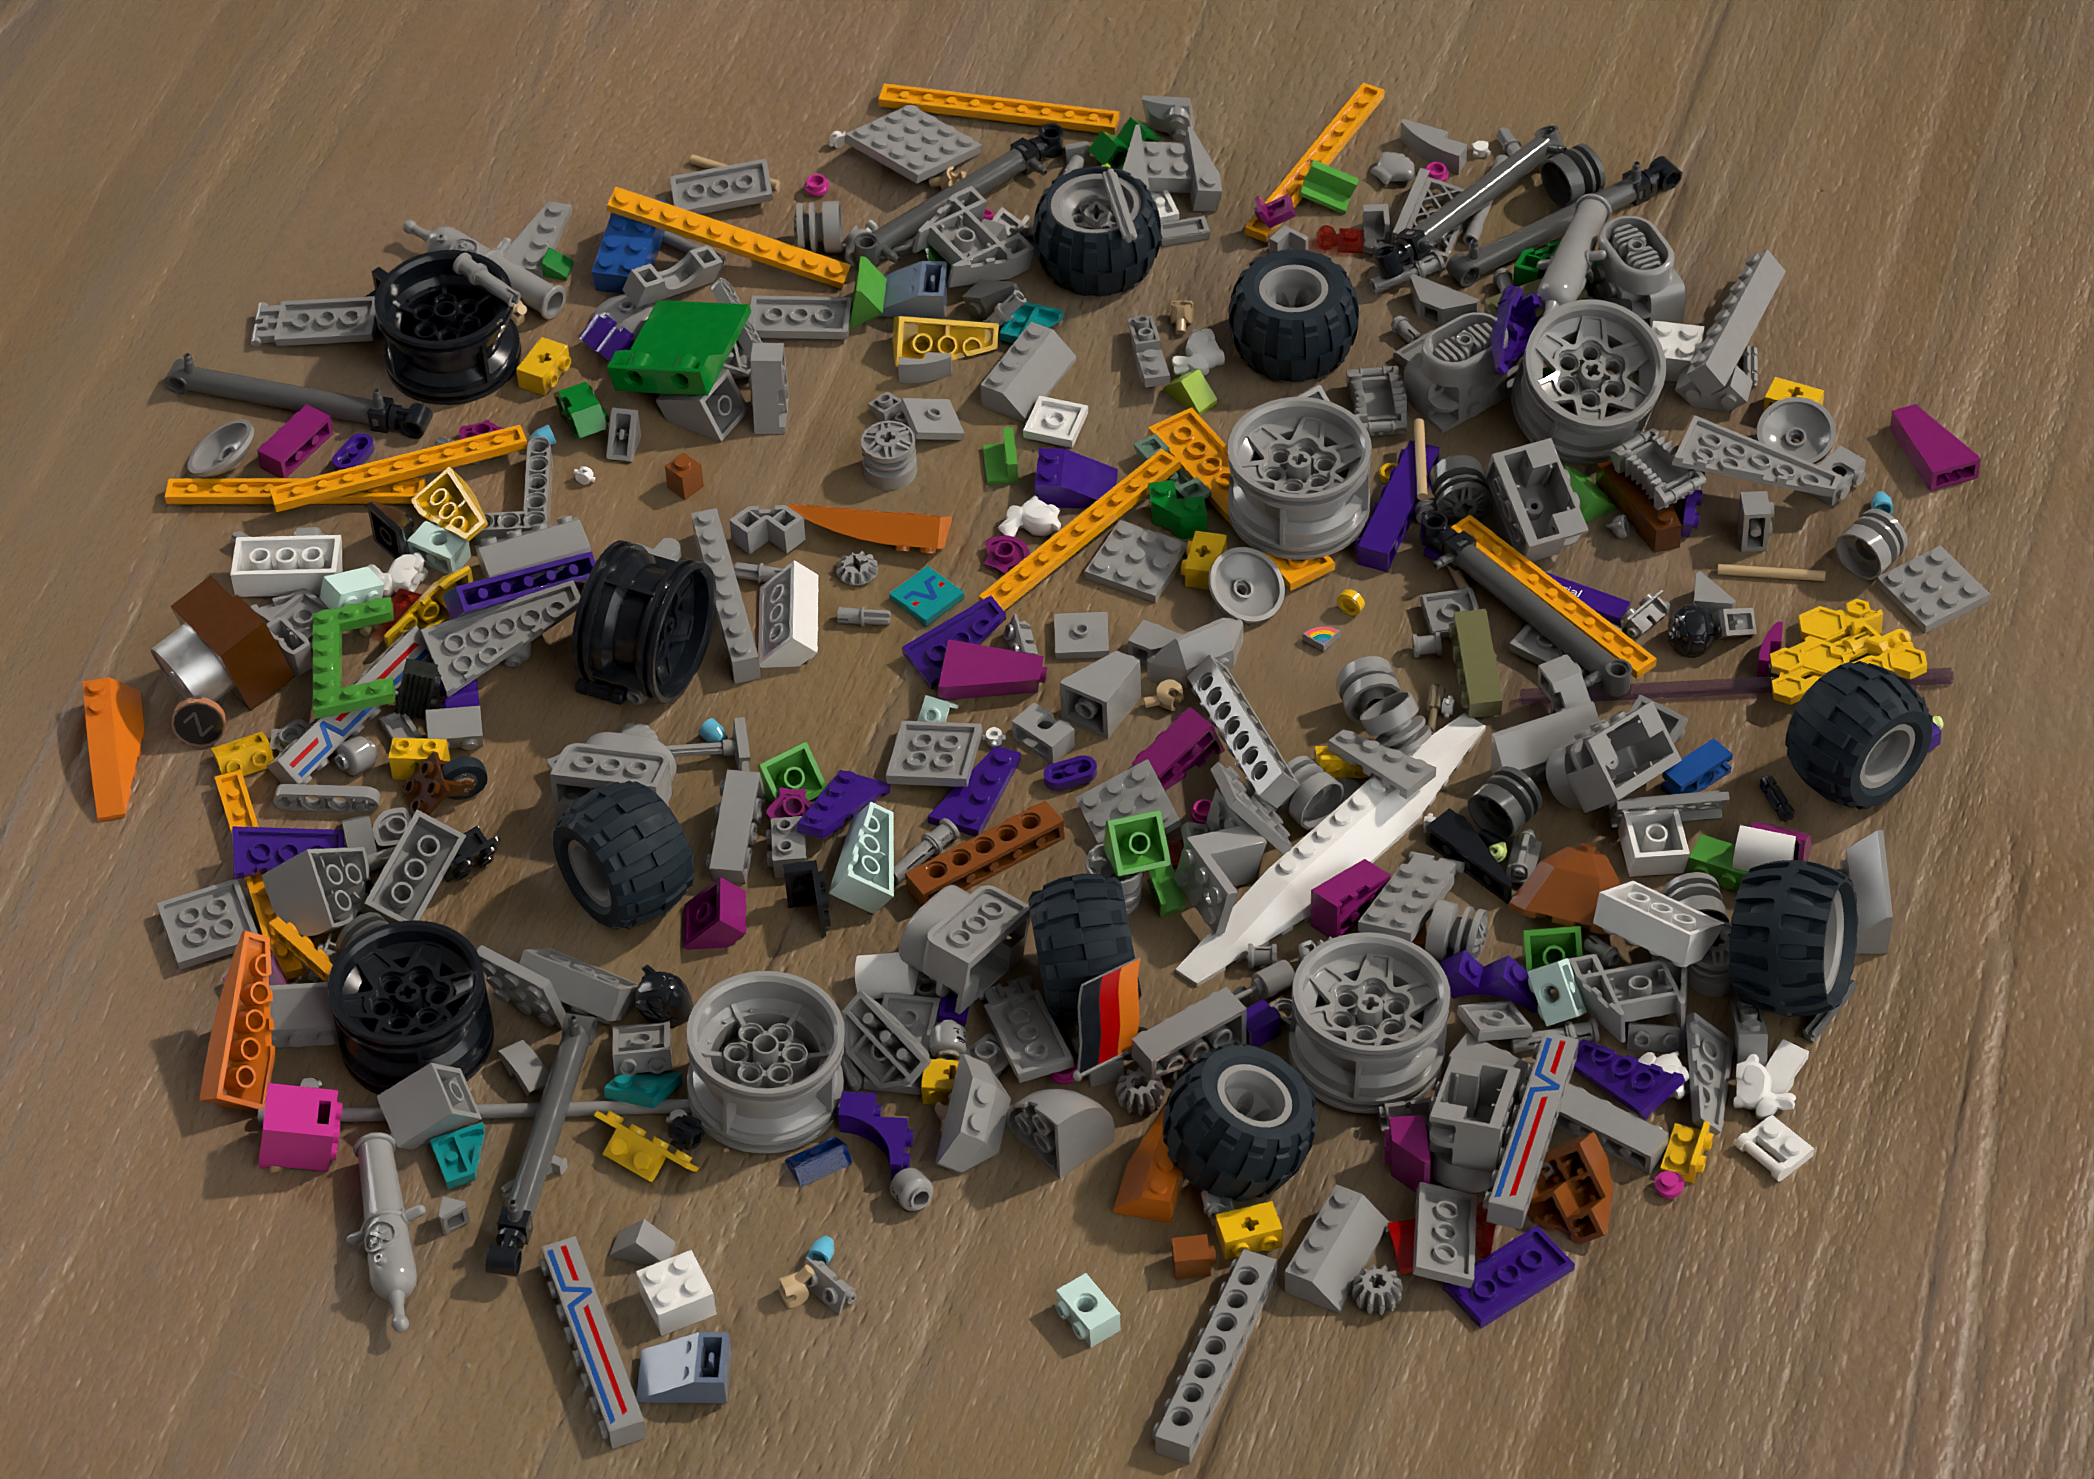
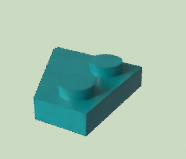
M1025 302L1022 307H1019L1013 313V318L1003 325L999 333L1000 340L1014 343L1030 322L1051 328L1062 321L1063 310Z
M682 1074L618 1075L604 1087V1096L608 1099L654 1109L683 1084Z
M483 1122L429 1139L448 1189L476 1180L485 1137Z

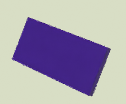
M1536 1225L1475 1263L1474 1281L1471 1288L1445 1282L1443 1283V1290L1481 1329L1572 1272L1575 1268V1263Z

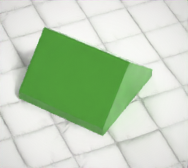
M863 256L860 257L854 287L850 327H856L883 314L887 279Z
M1565 465L1564 469L1568 470L1571 478L1570 486L1573 492H1576L1579 496V508L1585 522L1615 510L1616 506L1587 474Z
M807 741L758 764V771L761 775L765 794L771 803L779 797L780 787L806 789L805 797L808 801L820 796L827 787Z
M1161 810L1106 821L1104 851L1116 876L1171 865Z
M1581 926L1523 930L1522 960L1524 969L1528 972L1566 958L1583 956Z

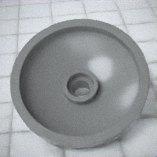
M620 294L600 304L594 311L592 318L596 313L602 318L605 314L617 322L615 327L618 330L623 326L635 335L632 338L635 342L656 302L636 308L626 294Z
M1790 397L1773 403L1762 413L1757 425V440L1812 464L1822 461L1830 453L1836 438L1835 422L1828 410L1818 402L1803 397ZM1797 439V440H1799L1800 442H1799V443H1793L1792 440Z
M239 419L226 423L214 430L192 452L188 461V470L196 477L207 478L236 468L252 444L254 437V427L248 420Z
M1248 547L1232 548L1223 552L1211 566L1209 572L1211 595L1217 606L1229 617L1235 620L1241 619L1244 623H1259L1272 617L1281 607L1285 595L1282 574L1276 564L1262 552ZM1237 589L1241 590L1242 593H1243V595H1241V594L1237 591Z

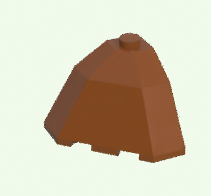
M1580 843L1579 847L1567 846L1543 859L1511 899L1508 908L1524 916L1552 918L1553 923L1570 927L1577 923L1591 932L1617 935L1605 932L1604 928L1594 924L1593 921L1599 892L1619 886V879L1607 856L1596 851V846Z
M1594 1131L1546 1152L1527 1211V1216L1533 1218V1222L1551 1231L1558 1230L1570 1236V1240L1579 1244L1607 1234L1613 1194L1608 1159Z

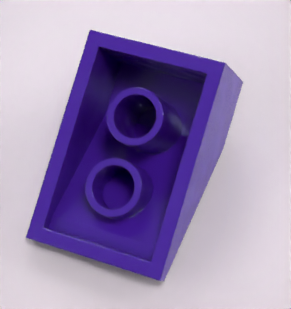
M1039 448L1035 496L1045 504H1052L1057 508L1087 509L1117 485L1118 469L1067 449Z

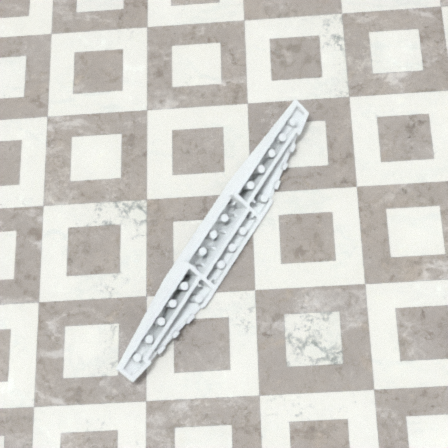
M1464 713L1431 735L1421 746L1405 754L1437 767L1436 777L1407 799L1399 795L1400 790L1397 788L1389 789L1384 786L1382 779L1374 775L1257 880L1233 906L1225 933L1215 935L1211 930L1176 968V973L1198 987L1225 971L1226 966L1234 961L1238 963L1248 957V944L1266 946L1273 937L1280 933L1282 935L1293 930V925L1302 920L1306 922L1311 919V890L1363 859L1371 863L1375 862L1413 828L1423 817L1425 809L1434 802L1436 794L1441 787L1447 784L1449 776L1454 769L1457 770L1463 762L1464 755L1471 751L1484 733L1486 726L1474 718H1469Z

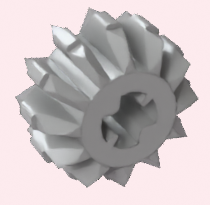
M1139 1066L1136 1072L1128 1069L1126 1076H1119L1115 1091L1121 1108H1127L1129 1115L1137 1111L1142 1116L1144 1111L1153 1114L1155 1107H1161L1165 1095V1086H1163L1160 1076L1151 1079Z
M1372 1264L1370 1271L1361 1268L1359 1276H1355L1353 1279L1352 1297L1357 1301L1359 1309L1367 1308L1369 1315L1373 1311H1378L1382 1316L1384 1309L1393 1312L1395 1304H1400L1403 1284L1401 1279H1398L1396 1270L1388 1272L1386 1265L1381 1269H1377Z

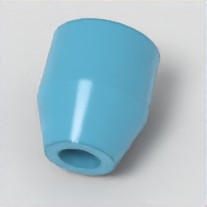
M549 425L537 429L529 437V440L535 437L547 438L550 441V445L557 443Z
M1883 491L1876 492L1871 500V508L1880 509L1892 515L1893 504L1891 498Z
M713 718L704 722L698 732L708 743L722 742V740L728 739L724 728Z
M829 1236L820 1237L813 1242L807 1257L812 1261H823L828 1266L834 1255V1241Z

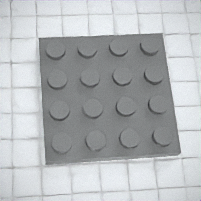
M907 105L846 133L844 140L848 145L915 183H919L947 170L949 167L977 156L982 151V144L973 140L972 137L960 133L954 127L937 120L936 117L928 115L914 105Z

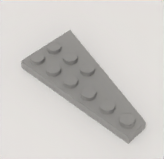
M1695 415L1671 464L1827 497H1833L1842 476Z
M574 580L421 629L422 637L434 664H438L437 673L442 675L441 683L447 697H450L577 611L581 596Z

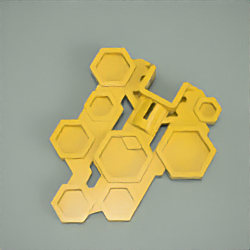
M1860 599L1852 600L1846 603V611H1835L1819 606L1799 615L1798 623L1801 639L1805 640V642L1791 648L1784 647L1770 654L1771 673L1779 675V678L1772 680L1773 699L1792 705L1800 701L1807 690L1824 674L1841 664L1850 662L1867 653L1871 655L1852 663L1862 661L1868 664H1875L1893 671L1900 677L1911 680L1927 672L1925 651L1915 649L1908 631L1899 628L1881 636L1882 609L1878 611L1870 610L1869 602ZM1807 675L1812 676V677H1810V678L1803 679V677H1805V676H1807Z

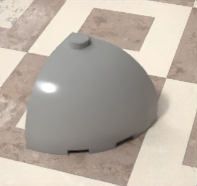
M352 847L307 849L262 875L275 914L286 924L291 922L300 935L315 936L334 931L354 919L355 915L363 909L368 894L365 892L366 881L370 879L365 848Z
M1047 1089L1034 1092L1016 1102L1006 1113L1005 1126L1060 1179L1114 1142L1115 1125L1111 1114L1096 1101L1074 1091Z

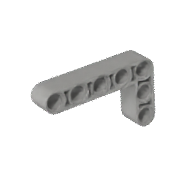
M535 437L527 444L524 511L483 513L488 525L474 536L476 545H480V540L496 536L497 540L507 537L506 533L517 529H521L522 533L532 530L531 526L537 523L546 522L547 525H550L553 458L550 441L547 438Z

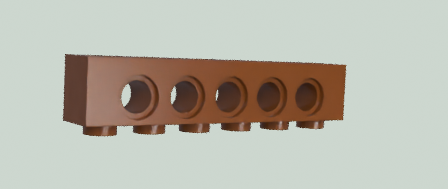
M1046 800L1033 805L1026 811L1006 819L1003 823L983 831L980 835L960 843L957 847L937 855L920 866L912 868L909 872L905 873L907 892L922 907L946 886L955 885L966 891L1065 839L1064 821Z

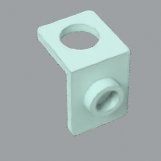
M925 695L918 721L946 722L950 707L958 709L959 705Z

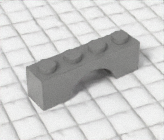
M705 245L690 250L680 262L664 271L657 272L651 263L632 269L623 291L638 308L657 300L713 283L723 261L710 245Z

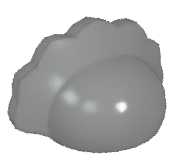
M1618 515L1612 522L1606 524V527L1611 529L1617 538L1624 539L1629 536V524L1626 515Z

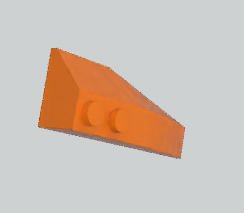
M787 504L789 508L810 522L861 540L895 545L894 550L910 551V547H920L921 553H936V549L944 548L952 522V516Z
M110 677L82 681L97 820L100 822L125 818L132 792V780L135 779L136 775L135 767L137 759L140 758L141 754L140 746L145 737L142 694L140 690Z
M242 931L224 982L213 1023L199 1098L200 1102L224 1108L253 1111L265 1108L268 1083H271L275 1061V1046H272L271 1030H274V1019H271L270 1002H273V993L269 989V975L272 974L270 937L249 931Z
M1166 1105L1127 1163L1113 1213L1171 1223L1183 1184L1184 1174L1178 1167L1173 1165L1167 1154L1169 1149L1163 1142L1162 1121Z

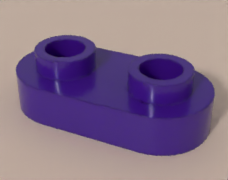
M364 433L350 437L332 458L334 470L339 471L362 465L374 452L372 437Z
M1081 755L1050 764L1044 770V784L1051 790L1060 791L1094 780L1097 775L1096 761L1090 756Z

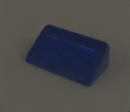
M833 1137L786 1158L785 1163L796 1181L801 1186H805L850 1165L852 1159L847 1145L839 1138Z

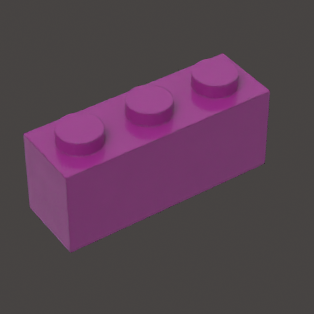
M306 404L257 450L261 469L279 478H287L334 434L330 416Z

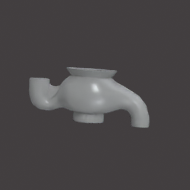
M872 219L865 225L866 229L858 228L856 225L842 242V244H846L845 261L851 265L852 269L857 264L854 259L855 237L864 232L872 233L879 228Z

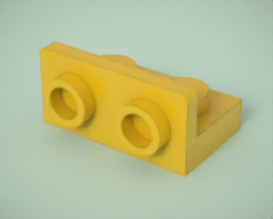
M263 731L211 748L221 775L241 770L243 776L267 769V765L274 759L270 743Z
M1315 746V763L1323 768V772H1327L1333 778L1372 777L1363 772L1361 765H1351L1329 751L1328 746Z
M1704 1121L1702 1129L1675 1123L1660 1167V1173L1674 1171L1680 1174L1685 1182L1694 1184L1697 1173H1703L1707 1156H1703L1705 1150L1710 1151L1714 1134L1709 1133L1710 1122Z

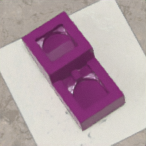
M1776 622L1763 640L1759 652L1757 678L1768 679L1770 654L1781 649L1783 622Z

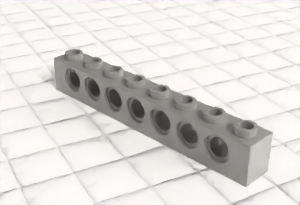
M1209 654L1187 677L1193 686L1191 691L1201 700L1200 706L1210 714L1209 721L1219 729L1217 734L1228 744L1226 749L1237 759L1235 764L1246 774L1244 779L1256 790L1254 792L1255 797L1263 804L1268 802L1275 808H1278L1300 784L1228 668Z
M1243 1249L1239 1259L1233 1260L1229 1272L1228 1283H1222L1219 1291L1220 1300L1217 1306L1212 1305L1208 1314L1209 1323L1206 1329L1201 1328L1198 1334V1346L1195 1352L1191 1351L1188 1355L1185 1374L1179 1375L1174 1389L1176 1393L1173 1399L1168 1398L1163 1411L1164 1418L1161 1423L1157 1422L1154 1427L1152 1440H1155L1156 1454L1187 1464L1191 1463L1277 1278V1259Z

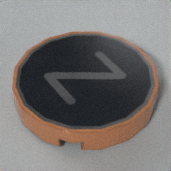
M192 697L183 700L176 706L173 711L171 725L174 733L181 741L193 746H208L219 741L223 736L226 727V715L218 703L208 698L194 699Z

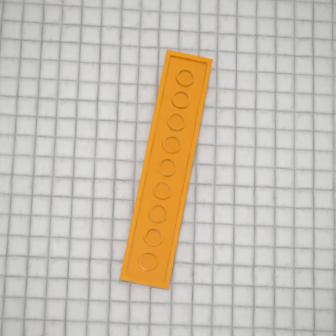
M1192 407L1148 427V435L1151 436L1156 433L1169 447L1170 454L1180 460L1182 469L1192 479L1198 477L1212 492V496L1206 499L1231 525L1228 515V490L1230 487L1228 446ZM1265 554L1276 564L1282 574L1284 585L1290 591L1335 570V562L1329 556L1294 560Z

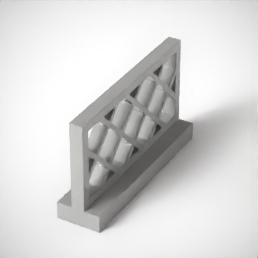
M1420 168L1393 230L1390 245L1395 242L1394 236L1402 230L1414 228L1418 225L1416 221L1425 220L1440 209L1441 205L1438 201L1447 199L1449 202L1465 189L1428 177L1430 171ZM1429 188L1438 189L1442 193L1433 195ZM1431 203L1435 210L1426 211L1423 205ZM1463 222L1451 231L1452 234L1445 235L1436 242L1442 244L1445 248V252L1439 251L1446 263Z
M1717 790L1620 799L1608 804L1610 828H1619L1623 812L1678 808L1682 823L1722 819L1721 808L1729 801V791L1719 792Z

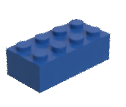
M611 213L592 269L595 289L597 291L625 294L623 288L632 269L650 263L654 267L665 230Z

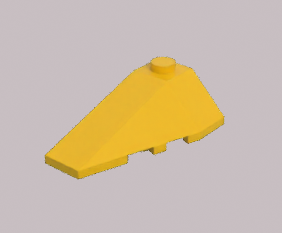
M905 316L894 317L892 344L895 367H898L899 357L925 359L926 352L949 353L952 360L995 350L998 345L999 324Z
M450 466L410 500L422 517L468 542L488 525L476 496L468 484Z
M466 566L456 569L434 582L384 635L386 649L405 631L414 626L421 630L451 620L442 595L456 586L473 582L471 568Z

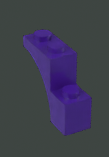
M1463 950L1441 960L1439 963L1448 979L1450 996L1453 999L1472 994L1493 995L1514 1001L1532 1013L1538 1011L1539 1004L1536 995L1529 988L1528 971L1509 955L1483 966Z
M841 1092L838 1113L840 1132L861 1136L879 1147L890 1163L891 1181L898 1172L910 1168L911 1154L907 1153L908 1147H913L914 1130H909L908 1118L882 1117V1105H877L876 1093Z

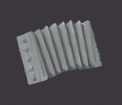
M1398 366L1359 367V369L1346 370L1347 394H1350V399H1353L1354 415L1366 427L1369 436L1406 434L1407 394H1405L1404 381H1401V375H1398Z
M1652 428L1643 434L1640 433L1639 436L1626 443H1621L1620 446L1610 450L1609 454L1615 468L1614 470L1617 473L1625 472V477L1631 475V481L1636 480V485L1642 484V490L1646 489V495H1649V500L1654 498V508L1660 510L1667 508L1671 503H1676L1679 499H1684L1686 495H1692L1696 490L1699 491L1701 485L1707 481L1702 471L1671 465L1679 446H1672L1673 440L1665 442V435L1659 437V430Z

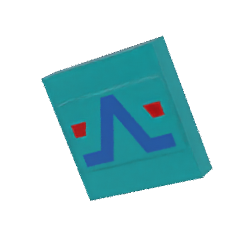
M929 566L923 568L889 593L890 600L925 626H928L965 598L964 591Z

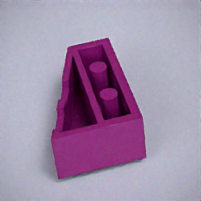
M1189 707L1184 713L1176 717L1172 725L1158 734L1155 741L1146 750L1141 751L1136 756L1132 765L1135 766L1148 759L1166 791L1184 779L1186 771L1195 765L1199 768L1206 764L1204 759L1215 752L1220 755L1225 749L1212 724Z
M1363 859L1311 890L1310 909L1311 927L1328 938L1330 936L1332 939L1339 937V935H1346L1358 924V921L1391 879V875L1368 860Z

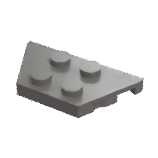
M301 589L287 596L273 598L272 604L258 608L257 604L250 606L266 624L276 617L288 620L292 624L294 631H298L307 637L313 655V613L329 609L320 598L306 589Z

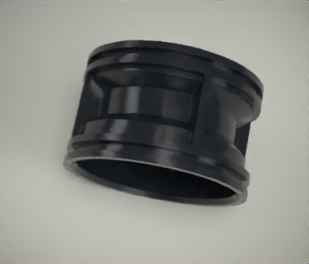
M438 250L420 254L392 269L378 286L374 306L378 326L386 337L383 352L386 371L392 384L406 396L434 405L469 403L499 390L515 374L521 360V344L518 329L511 319L514 306H509L481 285L471 284L466 276L463 274L459 275L453 270L456 258L462 253H468L473 261L484 264L490 274L511 287V282L506 272L496 262L483 255L463 250Z
M618 540L609 545L600 555L587 578L575 615L572 634V659L577 675L585 681L598 685L613 683L638 690L647 699L664 704H670L678 700L684 694L700 668L712 633L717 594L715 576L711 567L706 563L688 558L674 561L648 553L642 545L624 540Z
M419 920L393 922L362 934L352 941L337 957L328 978V998L343 1062L350 1075L362 1087L380 1095L429 1063L459 1068L467 1082L485 1064L494 1042V1024L481 959L472 943L462 934L435 922ZM372 1027L374 1032L369 1031L367 1028Z

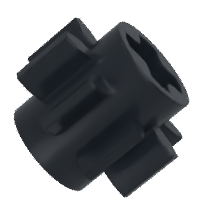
M691 1114L689 1116L676 1117L668 1128L669 1137L673 1139L670 1144L680 1151L683 1149L688 1151L690 1148L695 1149L704 1137V1131L699 1126L702 1121Z

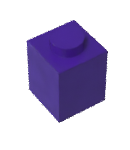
M1262 999L1246 1008L1247 1045L1260 1047L1280 1035V1022L1282 1018L1275 1007H1271Z

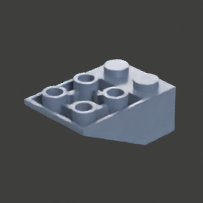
M921 261L883 275L887 279L883 314L877 317L945 318L948 294L947 261Z
M697 1332L642 1349L636 1396L637 1402L727 1403L732 1357L729 1332Z

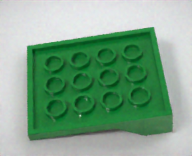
M657 300L630 350L616 351L607 366L614 390L708 396L752 312L750 305Z

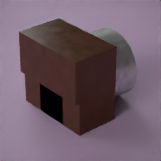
M211 575L170 606L181 626L150 650L160 669L184 699L192 697L194 699H201L203 697L216 702L231 691L252 711L295 677L265 621L238 594L232 597Z

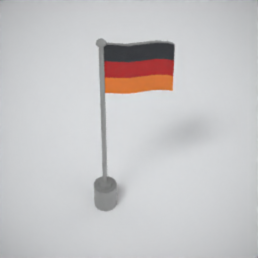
M1140 957L1081 984L1078 1000L1080 1047L1078 1068L1073 1073L1074 1080L1081 1081L1083 1076L1132 1053V1038L1138 1034L1140 1017L1138 997ZM1280 960L1252 975L1251 988L1235 995V997L1240 1000L1255 993V995L1263 999H1268L1292 987L1295 972L1286 960Z

